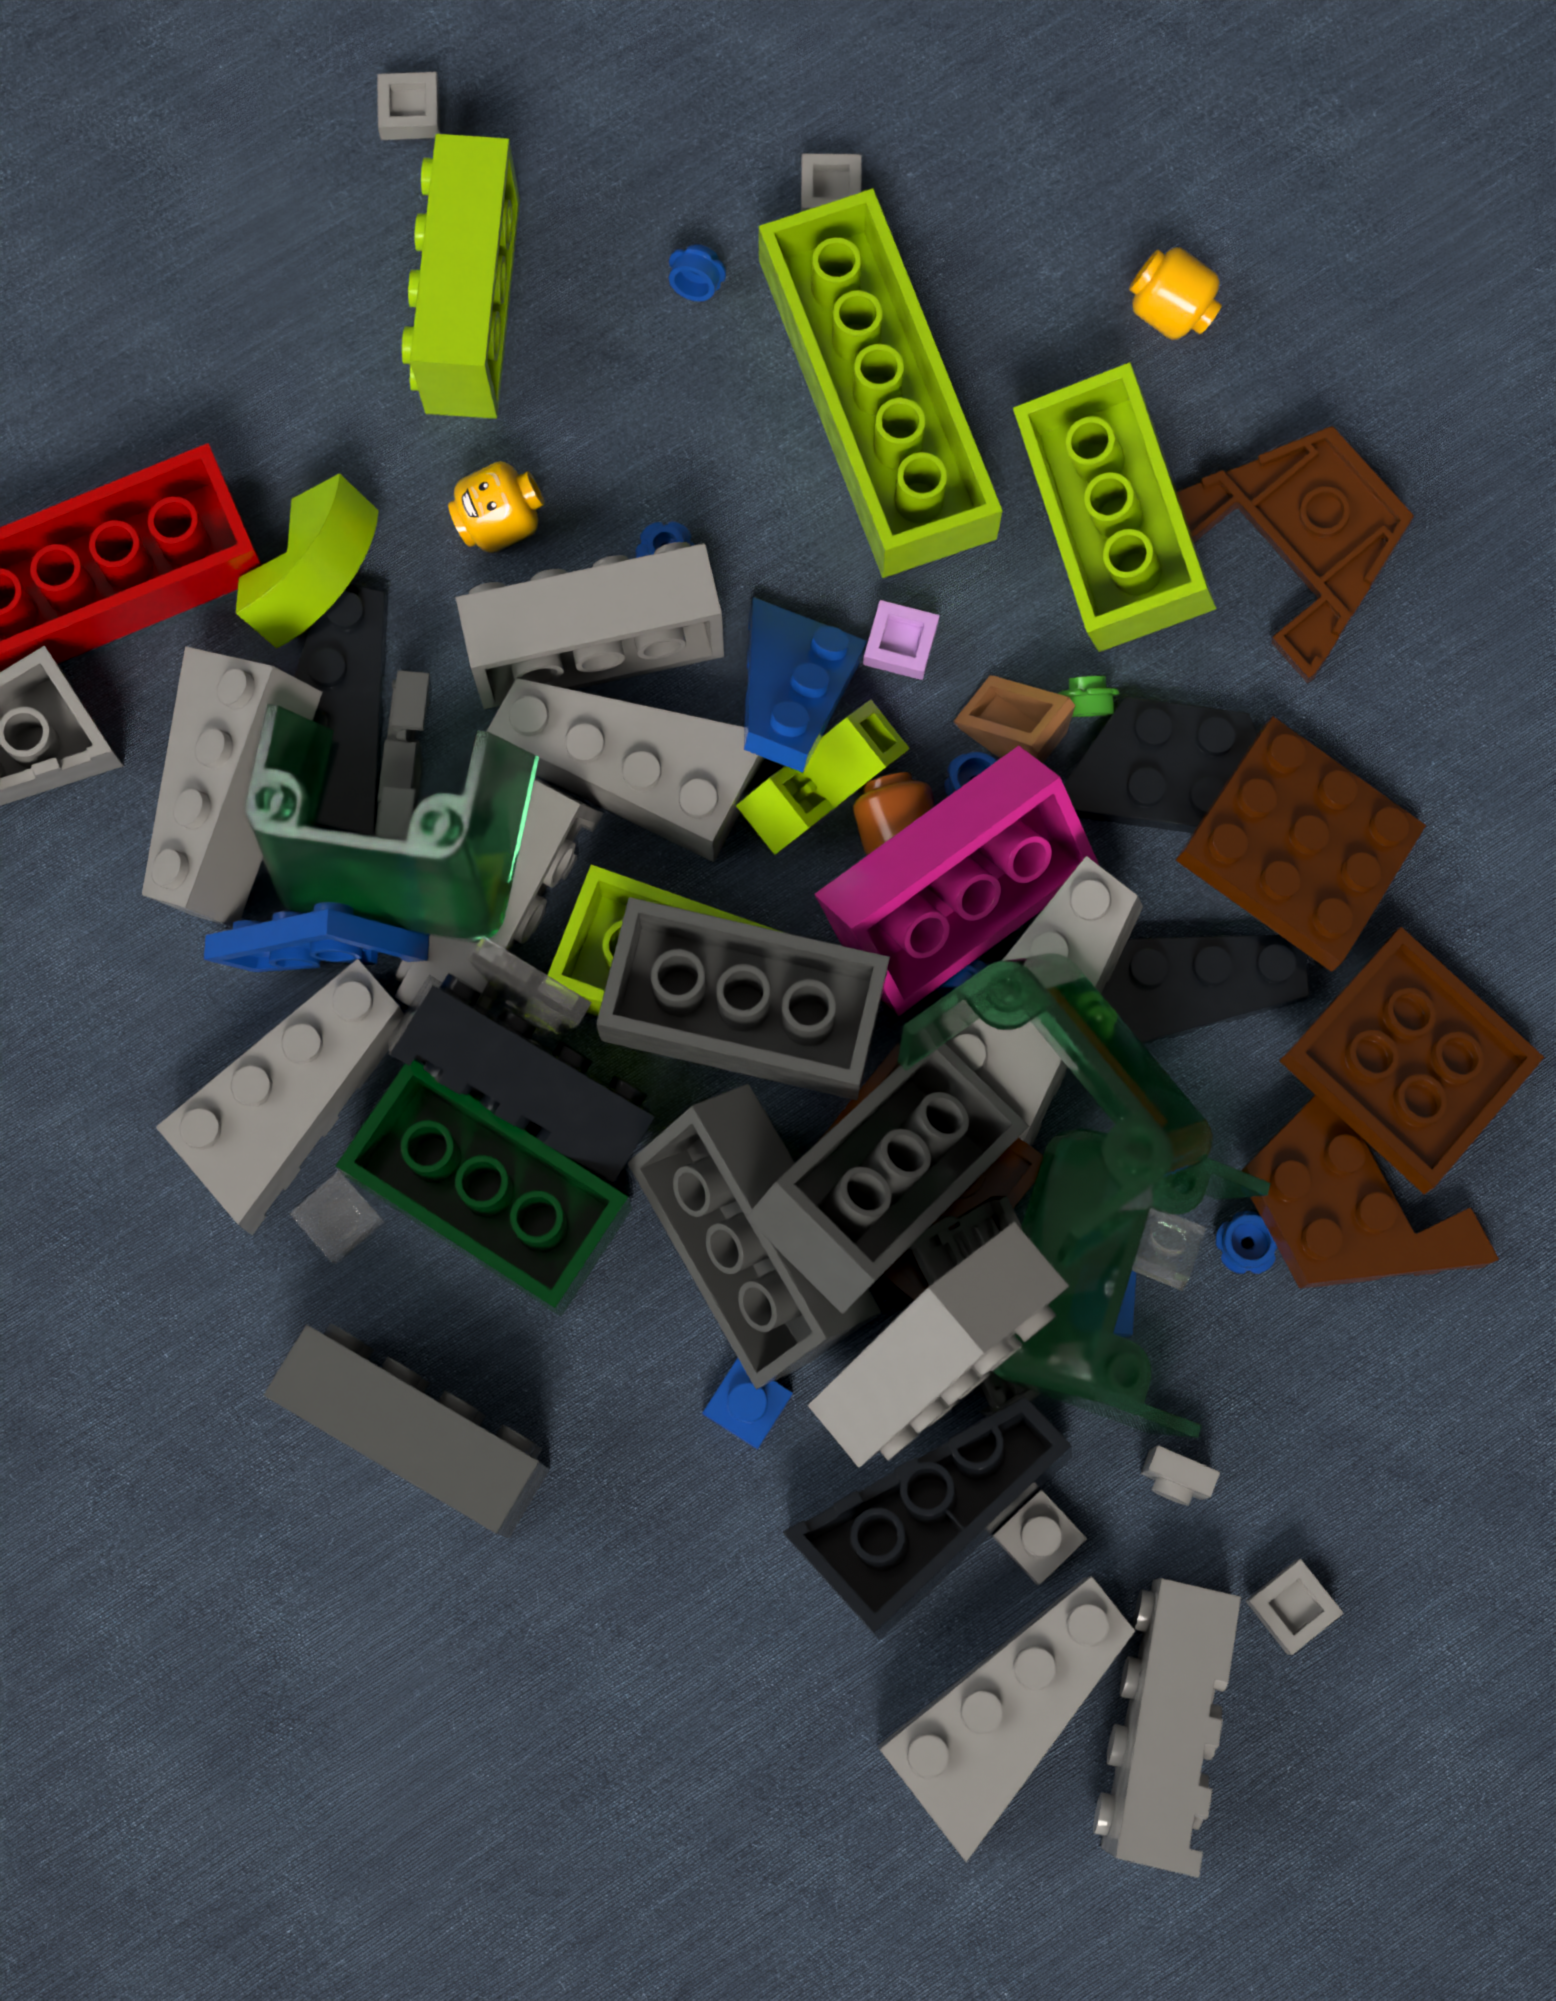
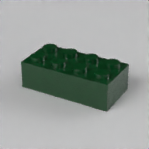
M413 1060L410 1066L404 1064L335 1166L350 1181L562 1317L633 1209L629 1197L525 1130L497 1117L472 1096L462 1093L459 1095L438 1083L435 1077L423 1069L424 1066L419 1062Z

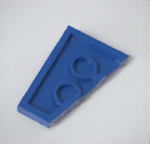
M753 597L748 615L750 640L747 651L748 689L745 699L744 750L803 773L862 660L867 640Z
M322 902L314 905V912L305 914L291 911L276 912L273 914L272 921H235L231 930L208 934L205 938L204 960L251 972L320 968L321 960L352 964L358 959L363 965L377 964L378 952L400 957L401 960L406 962L428 961L429 936L354 916V908L347 904Z

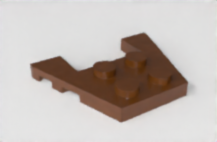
M1333 426L1258 456L1257 460L1228 472L1221 470L1204 477L1200 483L1177 492L1194 543L1233 510L1239 509L1316 595L1318 600L1275 634L1271 642L1307 684L1316 677L1414 517L1408 508Z
M1316 1095L1290 1118L1238 1172L1299 1289L1374 1281L1382 1277L1414 1274V1276L1437 1274L1445 1270L1463 1268L1467 1270L1481 1269L1499 1260L1471 1207L1419 1233H1414L1363 1138Z

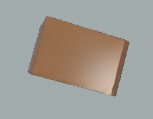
M990 675L953 722L961 731L999 758H1002L1019 745L1040 762L1044 763L1067 734L1075 704L1070 697Z

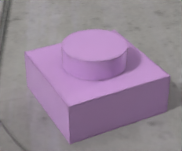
M880 600L864 654L863 665L923 680L940 615Z

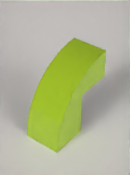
M340 473L292 498L287 552L239 577L236 614L276 649L300 635L336 602L356 575L373 540L379 510Z
M869 700L820 739L803 773L785 766L740 801L736 807L773 854L776 855L910 748L874 702Z

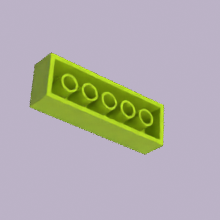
M872 188L758 226L760 265L882 578L997 540L1003 510L874 189Z

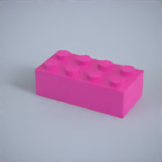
M1018 745L814 895L842 946L890 957L881 1000L895 1014L900 1016L1041 912L1086 856L1099 865L1061 777Z

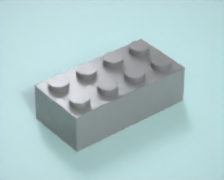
M686 542L669 543L659 547L652 555L629 559L623 555L609 556L595 562L592 568L569 573L564 569H549L535 574L531 581L509 586L500 582L484 583L472 588L467 595L455 597L470 667L484 709L501 706L516 678L575 690L724 657L722 612L705 543L694 546Z
M1013 1222L929 1286L808 1407L858 1468L879 1451L889 1461L911 1443L926 1427H931L960 1402L958 1399L961 1400L991 1374L990 1370H995L1023 1346L1015 1334H1018L1026 1342L1049 1323L1056 1314L1048 1305L1069 1285L1019 1226Z

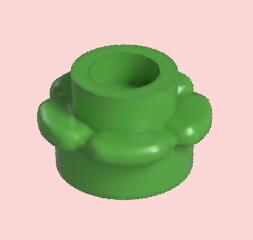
M1085 676L1069 678V690L1058 693L1070 697L1075 704L1072 717H1091L1114 714L1113 696L1119 695V690L1106 687V676Z

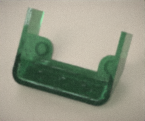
M267 704L246 799V813L274 889L283 906L291 911L305 914L314 912V905L317 903H342L354 908V916L428 936L470 943L484 942L493 937L505 920L539 757L490 732L477 730L463 795L437 793L424 799L413 813L407 841L314 828V819L334 730L279 705Z
M1043 953L993 963L904 1025L898 1062L907 1071L979 1018L988 1026L999 1030H1014L1031 1022L1115 1123V1126L1109 1131L1103 1142L1101 1160L1106 1173L1121 1191L1069 1229L1056 1258L1064 1269L1195 1173L1203 1165L1211 1151L1213 1142L1212 1131L1203 1115L1079 967L1063 955Z
M1085 1128L1066 1130L1054 1136L1045 1149L1022 1224V1231L1069 1287L1048 1305L1056 1316L1026 1342L1018 1334H1015L1023 1346L993 1371L1003 1380L1146 1433L1198 1438L1202 1425L1144 1404L1151 1381L1149 1359L1139 1345L1114 1335L1113 1332L1150 1208L1170 1215L1184 1214L1195 1209L1205 1195L1214 1199L1268 1196L1271 1183L1181 1147Z

